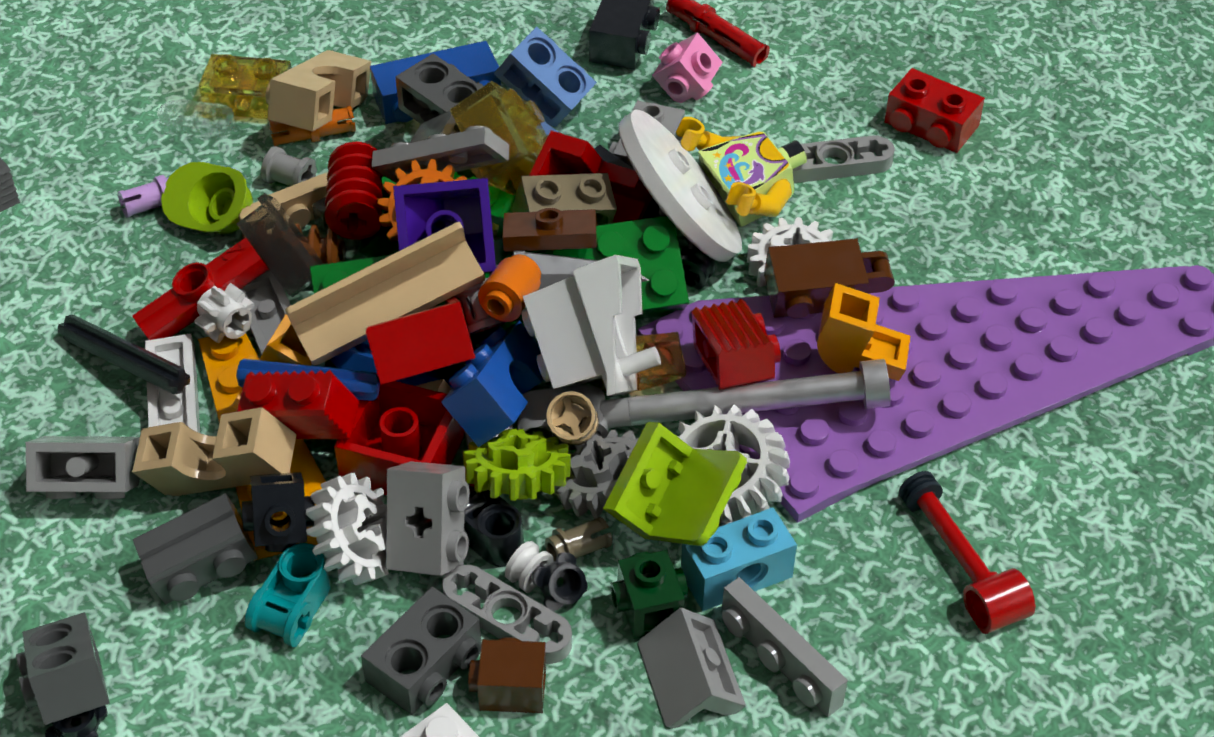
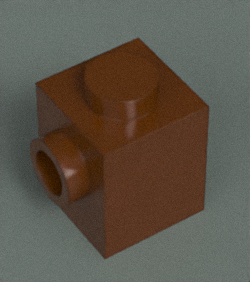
M505 637L499 640L482 639L480 660H471L469 667V692H478L479 711L543 713L547 668L546 642L521 641L512 637Z

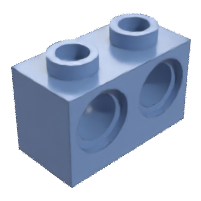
M537 26L510 53L494 73L547 124L554 127L558 126L597 83Z

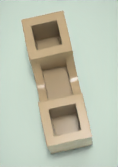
M326 50L270 79L265 95L266 103L269 104L268 120L315 131L332 121L333 106L342 108L351 106V108H354L364 102L368 96L371 61Z
M262 407L221 414L217 436L198 433L182 422L142 428L132 473L164 495L171 496L250 485V476L290 473L296 434Z

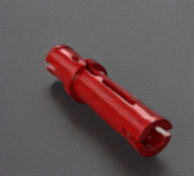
M695 0L667 1V12L688 23L691 31L694 33L698 32L700 34L702 32L724 48L749 62L753 67L767 59L770 51L768 45L761 43L737 26L718 16L715 8L710 5H701Z

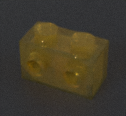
M211 54L199 83L204 114L268 119L269 104L266 103L265 99L266 89L270 79L292 68L291 61Z

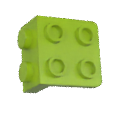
M647 422L603 509L644 539L702 546L716 532L720 522L719 519L732 492L740 484L741 474L746 466L747 458L738 451L693 449L661 423Z

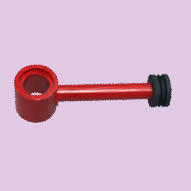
M921 471L906 479L899 489V496L910 511L922 510L973 581L972 584L964 588L963 600L967 612L975 621L983 634H988L1033 616L1036 604L1033 591L1027 579L1015 568L1001 573L990 572L939 501L943 489L932 473Z

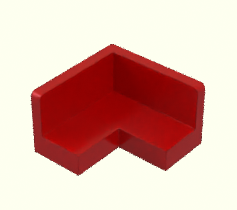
M550 131L529 176L608 173L617 207L612 223L643 219L653 197L635 170L603 161L588 141Z
M454 296L445 300V305L368 326L365 330L381 385L476 358L461 303Z

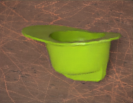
M190 162L179 167L169 176L165 183L164 193L162 192L161 197L163 212L171 222L181 227L219 234H229L239 230L242 227L239 220L242 209L246 208V206H251L253 203L252 193L247 187L246 179L240 171L231 167L206 162Z

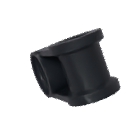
M468 484L470 495L468 505L464 511V532L468 536L469 547L491 565L505 567L516 549L524 544L521 513L500 496L491 498L490 490L476 492L474 491V484Z

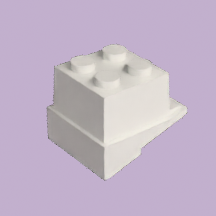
M613 255L572 270L574 276L523 296L526 308L521 312L522 319L531 337L536 335L541 354L537 355V364L543 379L546 382L551 381L553 389L581 385L603 378L607 396L629 393L637 390L638 372L661 365L660 356L655 346L640 352L636 350L635 317L642 314L641 267L638 259Z

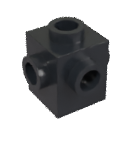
M301 472L250 476L251 501H241L243 532L253 531L255 547L265 546V550L268 552H284L296 543L307 542L306 527L314 526V520L306 515V509L315 506V503L311 496H305ZM276 512H285L280 516L273 515Z

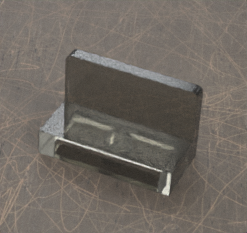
M263 193L257 198L261 206L239 221L237 226L287 294L294 297L312 283L310 266L322 265L324 263L277 199Z

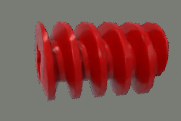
M359 141L345 143L338 146L330 154L328 160V183L326 186L327 195L324 214L326 224L337 235L351 240L370 238L379 232L381 227L379 217L381 216L382 209L378 205V199L383 198L381 192L383 189V175L372 168L373 151L377 149L368 143Z

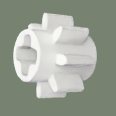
M232 283L227 286L225 291L213 286L212 289L207 290L200 297L197 303V311L200 316L195 319V323L216 343H220L224 336L230 339H238L249 330L252 324V313L250 310L255 305L245 297V293Z

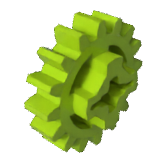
M506 429L499 433L498 437H493L480 447L474 442H470L469 450L463 453L465 481L467 484H474V491L476 492L490 490L491 498H497L502 494H509V498L512 501L529 498L537 499V492L540 491L551 495L554 493V486L564 487L566 485V477L571 475V454H568V445L559 444V438L556 436L545 439L541 431L529 435L525 434L524 429Z

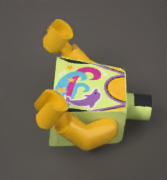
M684 117L676 130V135L682 137V147L687 151H693L697 147L699 150L700 167L719 192L739 226H745L762 216H778L794 193L793 169L807 162L802 145L797 140H794L777 148L766 133L761 131L744 136L722 137L704 131L705 127L699 120L693 117Z

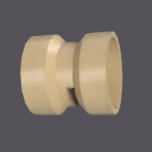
M575 391L563 392L557 395L548 406L546 413L547 423L554 435L563 443L572 446L582 445L596 434L599 425L598 414L590 399L582 393Z

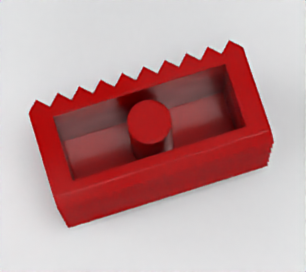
M741 298L737 303L731 300L728 305L722 302L719 307L713 304L710 308L704 305L701 310L697 307L693 309L694 347L700 355V359L702 358L703 363H705L708 372L713 376V380L718 385L719 390L775 379V363L781 360L780 345L775 334L767 335L761 313L753 314L746 302Z
M295 370L291 374L287 371L282 374L278 371L274 374L270 371L263 374L260 371L256 375L251 371L246 375L237 412L262 407L296 434V439H348L352 434L359 400L331 370H328L326 373L322 370L317 373L311 370L308 374L304 370L299 374Z

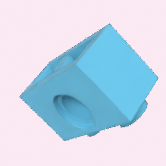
M772 507L718 527L708 542L702 546L682 544L681 568L684 572L687 586L703 612L723 603L724 587L738 577L754 591L792 578L797 544Z

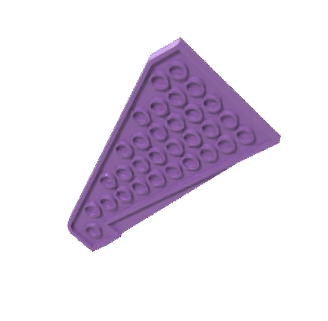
M1195 265L1191 267L1178 266L896 286L884 292L869 293L880 298L876 324L910 335L906 371L899 381L889 378L890 406L865 409L863 400L758 411L755 413L759 415L760 421L768 418L773 424L775 432L782 435L786 445L784 450L787 451L790 458V467L787 469L789 485L780 487L783 494L782 502L780 503L798 523L872 484L1186 354L1190 356L1214 346V274L1203 266ZM769 296L741 297L753 314L761 313L767 335L775 334L780 345L781 360L775 363V379L768 381L838 374L823 362L818 353L817 340L822 313L809 314L802 318H791L789 316L774 318ZM740 298L698 300L687 305L684 310L674 311L638 328L637 338L647 349L656 347L660 356L661 366L683 391L718 387L713 380V376L710 375L707 367H705L702 358L700 359V355L695 350L692 311L695 307L701 310L704 305L709 308L713 304L719 307L722 302L728 305L731 300L737 303ZM854 367L852 372L860 371V368ZM739 445L741 453L749 454V457L752 459H760L758 452L750 447Z

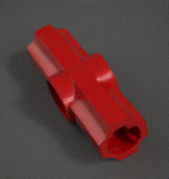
M245 237L206 265L196 262L183 267L173 278V288L132 316L149 340L172 337L200 316L197 311V303L207 290L216 286L225 291L230 283L242 289L269 269Z

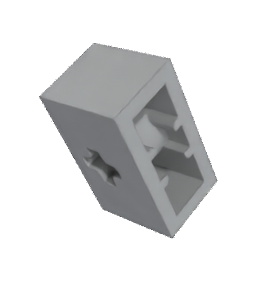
M410 461L387 469L386 569L442 576L455 570L457 566L464 565V559L469 547L468 536L464 532V511L468 505L470 495L469 486L465 481V466Z

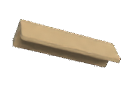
M456 222L287 307L285 312L312 365L317 366L368 340L365 332L368 326L428 310L485 281V275L465 240L463 226L460 222Z

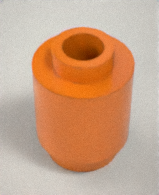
M520 254L503 259L479 289L478 299L484 311L499 321L511 322L516 320L521 315L522 310L526 308L523 296L533 293L540 288L541 271L537 263L531 258Z

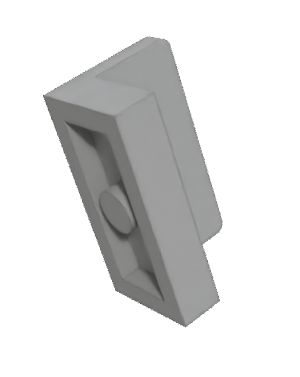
M680 607L639 640L638 645L666 727L678 728L702 709L728 716L736 714L746 707L713 619Z

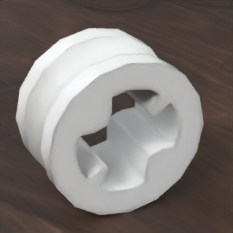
M527 541L516 549L506 565L505 577L512 583L519 580V587L526 593H529L536 587L532 582L534 570L538 566L546 567L553 563V556L547 551L539 553V546L533 541Z

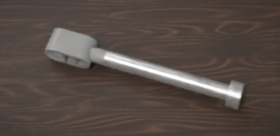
M885 359L860 361V371L759 382L722 390L715 387L605 400L604 392L592 385L533 390L522 394L528 403L517 418V430L524 429L525 434L529 435L541 431L545 439L554 437L555 435L547 423V409L550 402L557 395L569 391L582 393L590 399L598 414L599 425L596 433L602 436V438H606L608 428L643 425L647 422L661 423L695 419L696 411L705 418L712 415L714 405L721 409L722 414H727L734 404L737 408H740L741 413H747L751 409L754 412L855 400H863L865 409L887 407L891 403L889 376ZM567 444L568 450L576 449L574 445Z

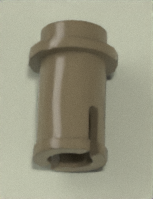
M598 517L566 531H563L561 528L554 529L552 536L545 539L546 551L553 556V561H556L557 555L561 552L571 553L577 559L602 548L611 547L613 542L612 534L609 532L599 537L591 538V534L609 528L606 521L602 517Z

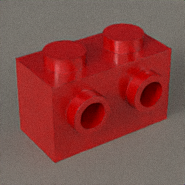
M911 68L889 93L884 122L892 125L897 131L908 132L923 138L935 147H944L958 153L980 125L985 98Z

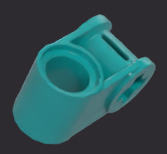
M308 543L295 544L281 554L279 561L263 586L256 591L248 605L245 615V627L248 630L259 632L262 629L282 637L284 643L288 646H298L311 626L315 613L330 590L329 575L324 569L323 553L314 555L312 550L315 545ZM311 574V575H309L308 577L299 578V577H301V576H303V575Z

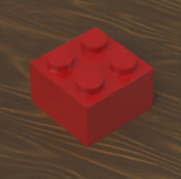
M397 381L380 384L376 400H359L351 437L348 439H338L334 446L339 476L343 477L347 474L355 473L357 480L368 477L371 481L372 491L382 488L384 495H387L388 468L410 461L451 465L465 435V431L441 403L447 394Z

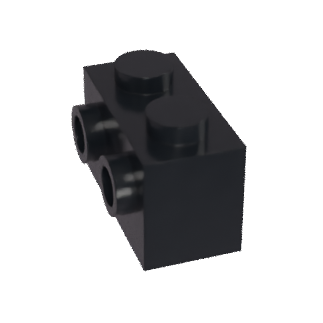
M602 0L589 29V62L635 70L640 55H647L651 38L650 30L656 31L658 26L660 8L654 6V0Z

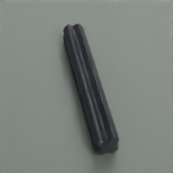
M76 315L65 316L64 323L58 324V333L63 335L64 340L172 394L182 393L184 386L190 384V375L185 373L183 367Z

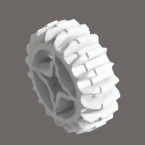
M734 404L727 414H722L721 409L714 405L712 415L705 418L696 411L695 423L692 425L679 421L678 429L681 435L677 437L693 449L740 452L739 445H744L760 454V459H752L749 457V454L741 453L747 458V463L741 474L740 484L732 492L719 519V525L721 523L726 525L757 512L770 508L768 501L782 502L783 494L780 487L789 485L787 469L790 467V458L787 451L784 450L786 445L782 435L775 432L774 426L768 418L760 421L759 415L753 409L742 415L740 408H737Z

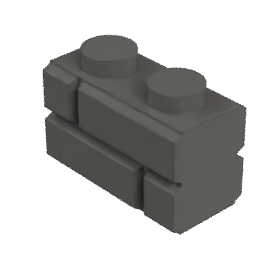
M226 493L132 539L138 556L142 561L141 564L146 578L165 605L172 601L190 599L197 594L200 587L220 577H233L241 573L246 564L258 559L248 532H243V520Z

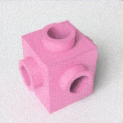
M697 32L679 43L675 42L668 46L660 54L659 59L661 63L652 76L673 101L683 103L691 98L699 100L713 87L711 81L723 62Z

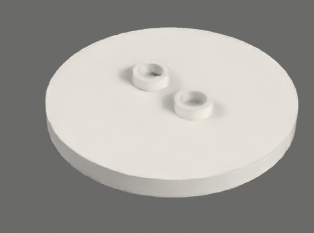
M633 110L619 123V135L623 148L642 183L667 217L689 241L712 259L727 262L742 250V240L738 227L719 192L696 160L682 147L681 143L669 130L648 113L641 110Z

